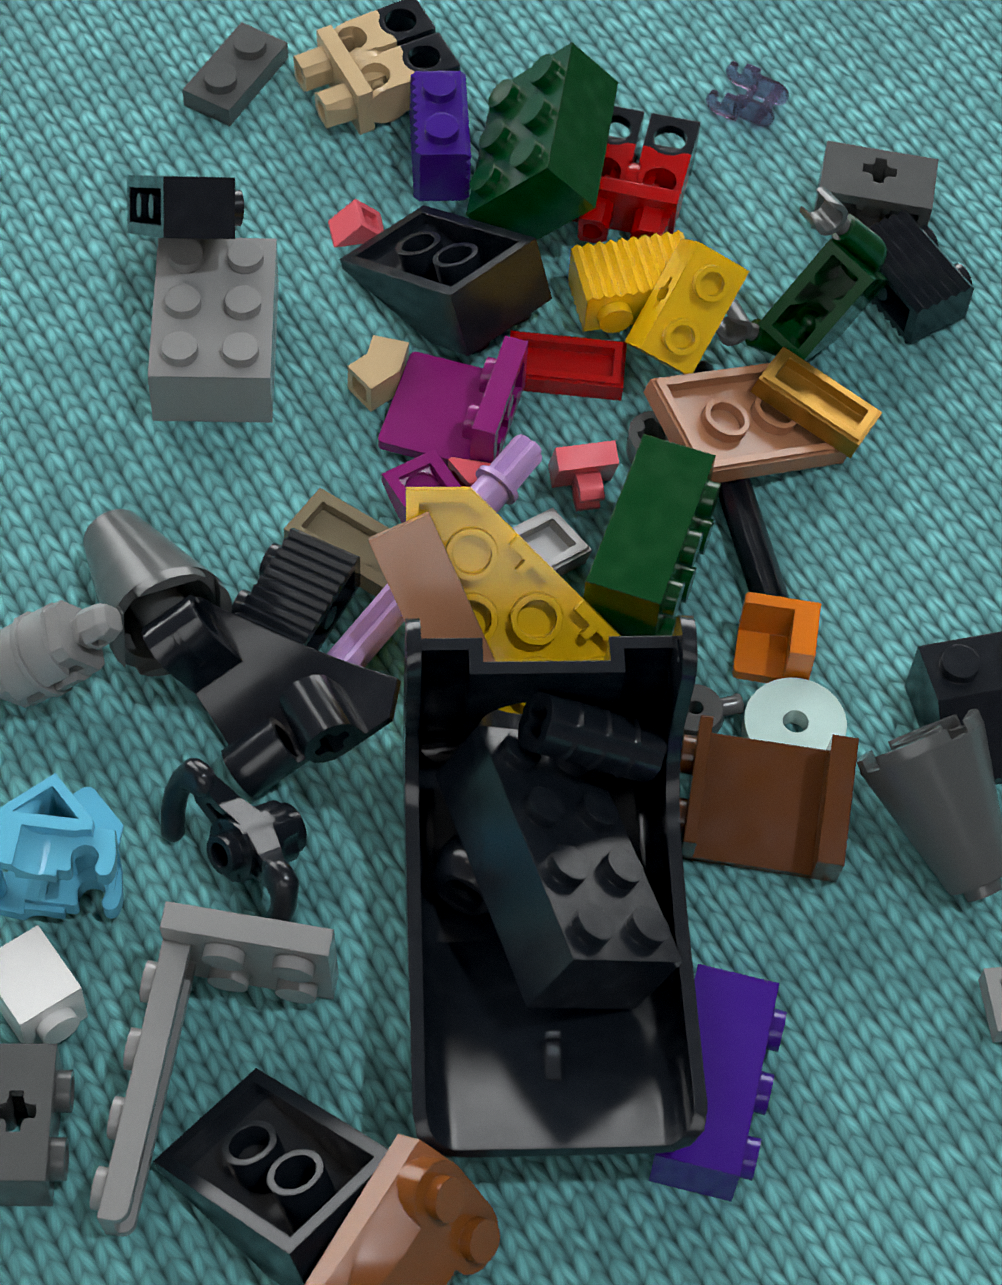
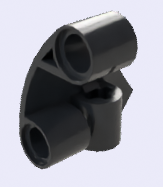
M189 595L141 628L144 641L156 660L169 674L194 692L208 711L228 743V746L221 750L225 765L239 786L252 798H256L308 761L325 763L344 755L394 719L401 681L398 678L358 666L300 644L226 611L204 598Z

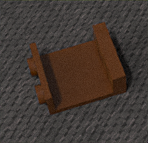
M701 715L696 736L684 734L681 747L680 773L690 775L687 798L680 797V829L683 859L836 882L845 865L859 738L833 734L827 749L823 750L712 733L714 716Z

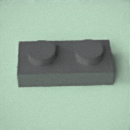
M241 22L182 89L184 106L231 126L288 59V42Z

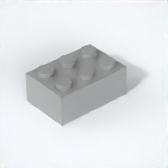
M158 238L148 364V384L153 421L273 423L279 289L277 239Z

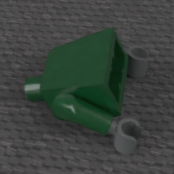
M818 187L816 191L824 198L822 206L814 212H808L802 206L799 210L801 215L819 234L824 236L832 235L833 239H830L762 319L757 318L750 322L738 300L734 299L726 313L727 317L723 318L716 331L720 341L726 346H734L745 341L747 346L774 356L778 354L782 347H785L807 361L834 343L887 283L888 280L879 272L887 257V248L884 241L857 218L848 214L846 207L827 188Z

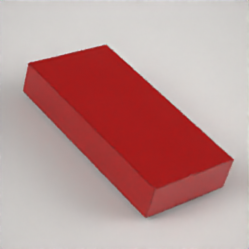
M511 330L510 337L528 341L526 377L523 391L622 401L627 343Z

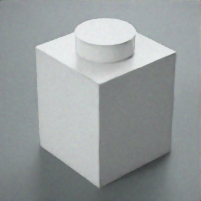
M39 925L0 947V1012L21 1044H57L74 1033L80 1021L88 1017L81 986Z

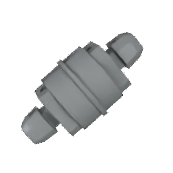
M59 600L55 603L51 602L34 612L27 611L14 618L13 623L0 629V700L3 699L24 708L30 705L35 706L51 697L64 695L72 689V686L86 680L93 673L99 671L105 664L102 648L114 641L123 630L121 614L117 608L108 604L97 603L81 609L63 600Z

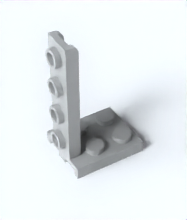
M169 901L165 902L159 927L163 941L158 962L148 960L141 979L139 999L140 1002L148 1003L142 1029L132 1027L126 1041L123 1068L124 1070L131 1071L126 1097L115 1096L109 1112L107 1139L115 1140L109 1167L98 1166L91 1188L90 1209L98 1211L97 1219L105 1234L124 1237L130 1235L137 1226L194 976L208 978L207 982L211 986L231 992L247 991L249 985L274 989L278 997L295 1003H314L316 997L334 999L339 975L334 929Z

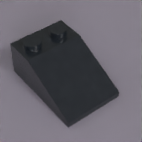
M425 205L340 259L343 270L426 340L434 345L466 356L483 351L490 345L493 339L512 326L527 321L531 317L532 312L552 299L535 237Z
M255 1068L154 1159L153 1162L157 1170L269 1278L279 1285H305L388 1148Z

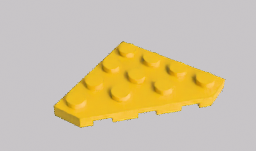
M406 487V521L429 511L496 662L604 660L609 636L621 635L472 487ZM526 703L514 704L497 710L522 714Z

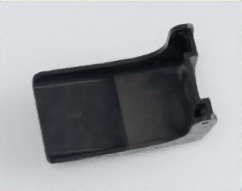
M677 615L672 636H609L604 660L483 662L482 638H421L420 618H405L402 756L412 1112L417 1138L443 1156L480 1158L665 1153L691 1146L705 1129L708 1103L689 934L680 829L681 747L697 674V631L693 615ZM538 691L563 698L569 697L573 701L590 706L598 705L601 709L618 714L626 713L629 717L638 718L639 720L662 727L667 737L666 755L659 773L653 780L642 783L624 777L617 779L613 774L600 771L683 960V963L636 1009L527 1008L490 913L475 917L456 911L437 894L432 871L438 850L458 832L435 775L477 726L518 729L522 714L509 713L497 709L526 703Z

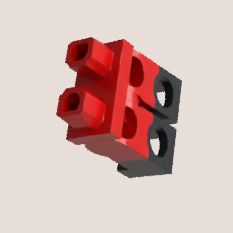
M614 106L611 123L624 125L629 129L630 135L626 138L609 135L596 208L573 220V222H577L578 239L590 243L607 241L610 229L630 232V238L634 236L637 239L644 234L648 237L655 233L660 236L665 232L673 234L688 178L691 176L695 162L701 122L651 113L639 163H636L640 150L644 111ZM673 133L679 135L684 140L685 146L681 149L657 145L655 140L660 134Z

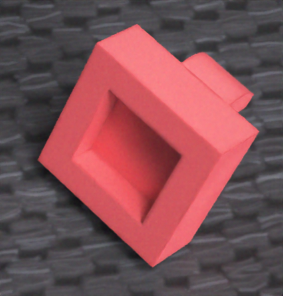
M616 440L555 448L548 463L551 486L554 488L572 485V496L576 511L600 508V501L605 499L603 481H610L619 465Z

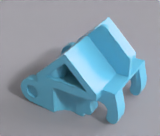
M54 773L0 807L1 916L20 920H27L33 916L66 919L67 914H78L80 912V898L86 891L91 889H98L105 893L102 899V907L107 918L114 919L119 916L124 900L123 869L119 852L124 827L94 788L83 787L72 794L58 775Z

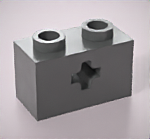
M827 141L818 187L827 188L846 207L848 214L853 215L867 227H870L874 222L879 223L884 217L889 219L893 213L898 215L902 209L906 210L919 226H928L933 208L939 159ZM818 192L816 194L814 211L818 210L824 203V198Z
M0 1043V1206H53L55 1181L67 1180L69 1170L68 1137H59L61 1113H72L75 1076L74 1070L63 1069L57 1044ZM18 1118H27L22 1121L20 1132H9L15 1130Z

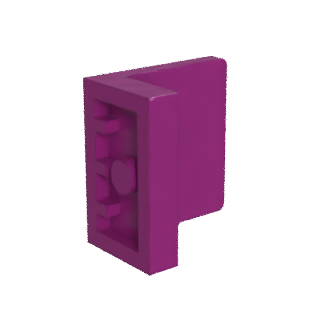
M505 336L497 359L487 357L483 368L420 352H412L379 433L378 447L382 450L413 458L435 449L446 466H448V459L451 457L492 463L503 449L525 387L528 341Z

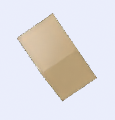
M373 335L367 354L348 365V390L370 412L394 397L409 359V342Z

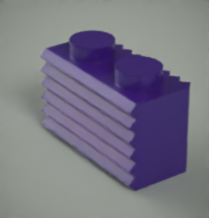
M415 71L410 75L409 122L413 197L418 201H464L470 197L469 182L471 174L466 74L462 71Z

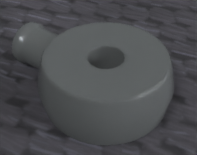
M695 684L683 735L696 736L701 715L714 716L712 733H718L723 725L725 716L742 714L744 712V703L741 695L735 693L731 696L720 698L712 689Z

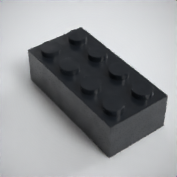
M477 726L435 776L526 1007L636 1009L683 963V960L600 771L595 769L589 771L584 766L565 761L560 763L555 758L523 749L519 743L518 729Z

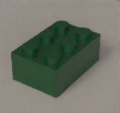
M573 42L552 55L545 54L541 56L531 68L513 79H504L491 92L488 99L489 111L485 129L479 140L480 152L476 170L470 181L471 193L466 211V216L470 219L535 237L536 240H539L596 208L619 82Z
M643 434L587 576L583 597L621 636H672L677 618L675 615L680 602H687L694 582L697 568L693 566L697 555H704L713 529L714 519H711L721 489V483L711 480L716 455Z

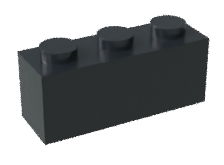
M127 175V233L158 238L235 239V226H241L244 218L243 193L241 190H235V178Z

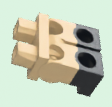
M400 0L338 25L335 29L332 25L317 29V48L293 57L295 77L304 92L326 84L330 86V88L314 93L315 107L326 129L352 121L360 135L375 130V123L392 122L410 110V75L415 71H460L459 62L440 33H436V27L418 0Z

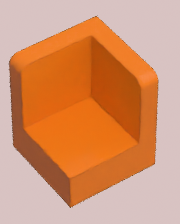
M753 592L746 593L737 630L732 669L733 677L762 683L790 677L809 680L816 656L821 603Z

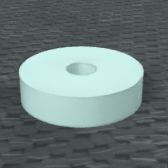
M781 678L766 683L751 696L745 709L741 734L744 738L826 750L833 734L846 736L847 720L842 705L825 687L807 679ZM789 723L797 724L804 731L792 732L784 725Z

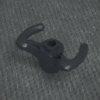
M199 758L185 760L173 771L164 790L160 809L162 837L169 842H177L185 835V811L189 794H193L196 803L212 823L206 846L208 859L212 867L231 882L243 883L256 878L266 887L270 895L271 905L263 918L291 922L297 907L299 880L289 862L297 859L307 841L306 827L300 813L291 804L286 802L280 803L276 800L252 806L217 777L207 763Z

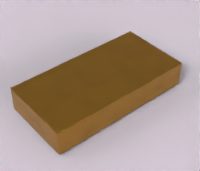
M782 347L751 390V393L850 459L882 414L880 410L785 347Z

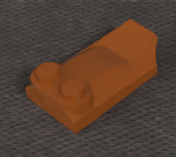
M397 1134L305 1285H450L456 1273L474 1275L482 1270L494 1257L500 1243L498 1218L492 1206L458 1165L420 1139Z

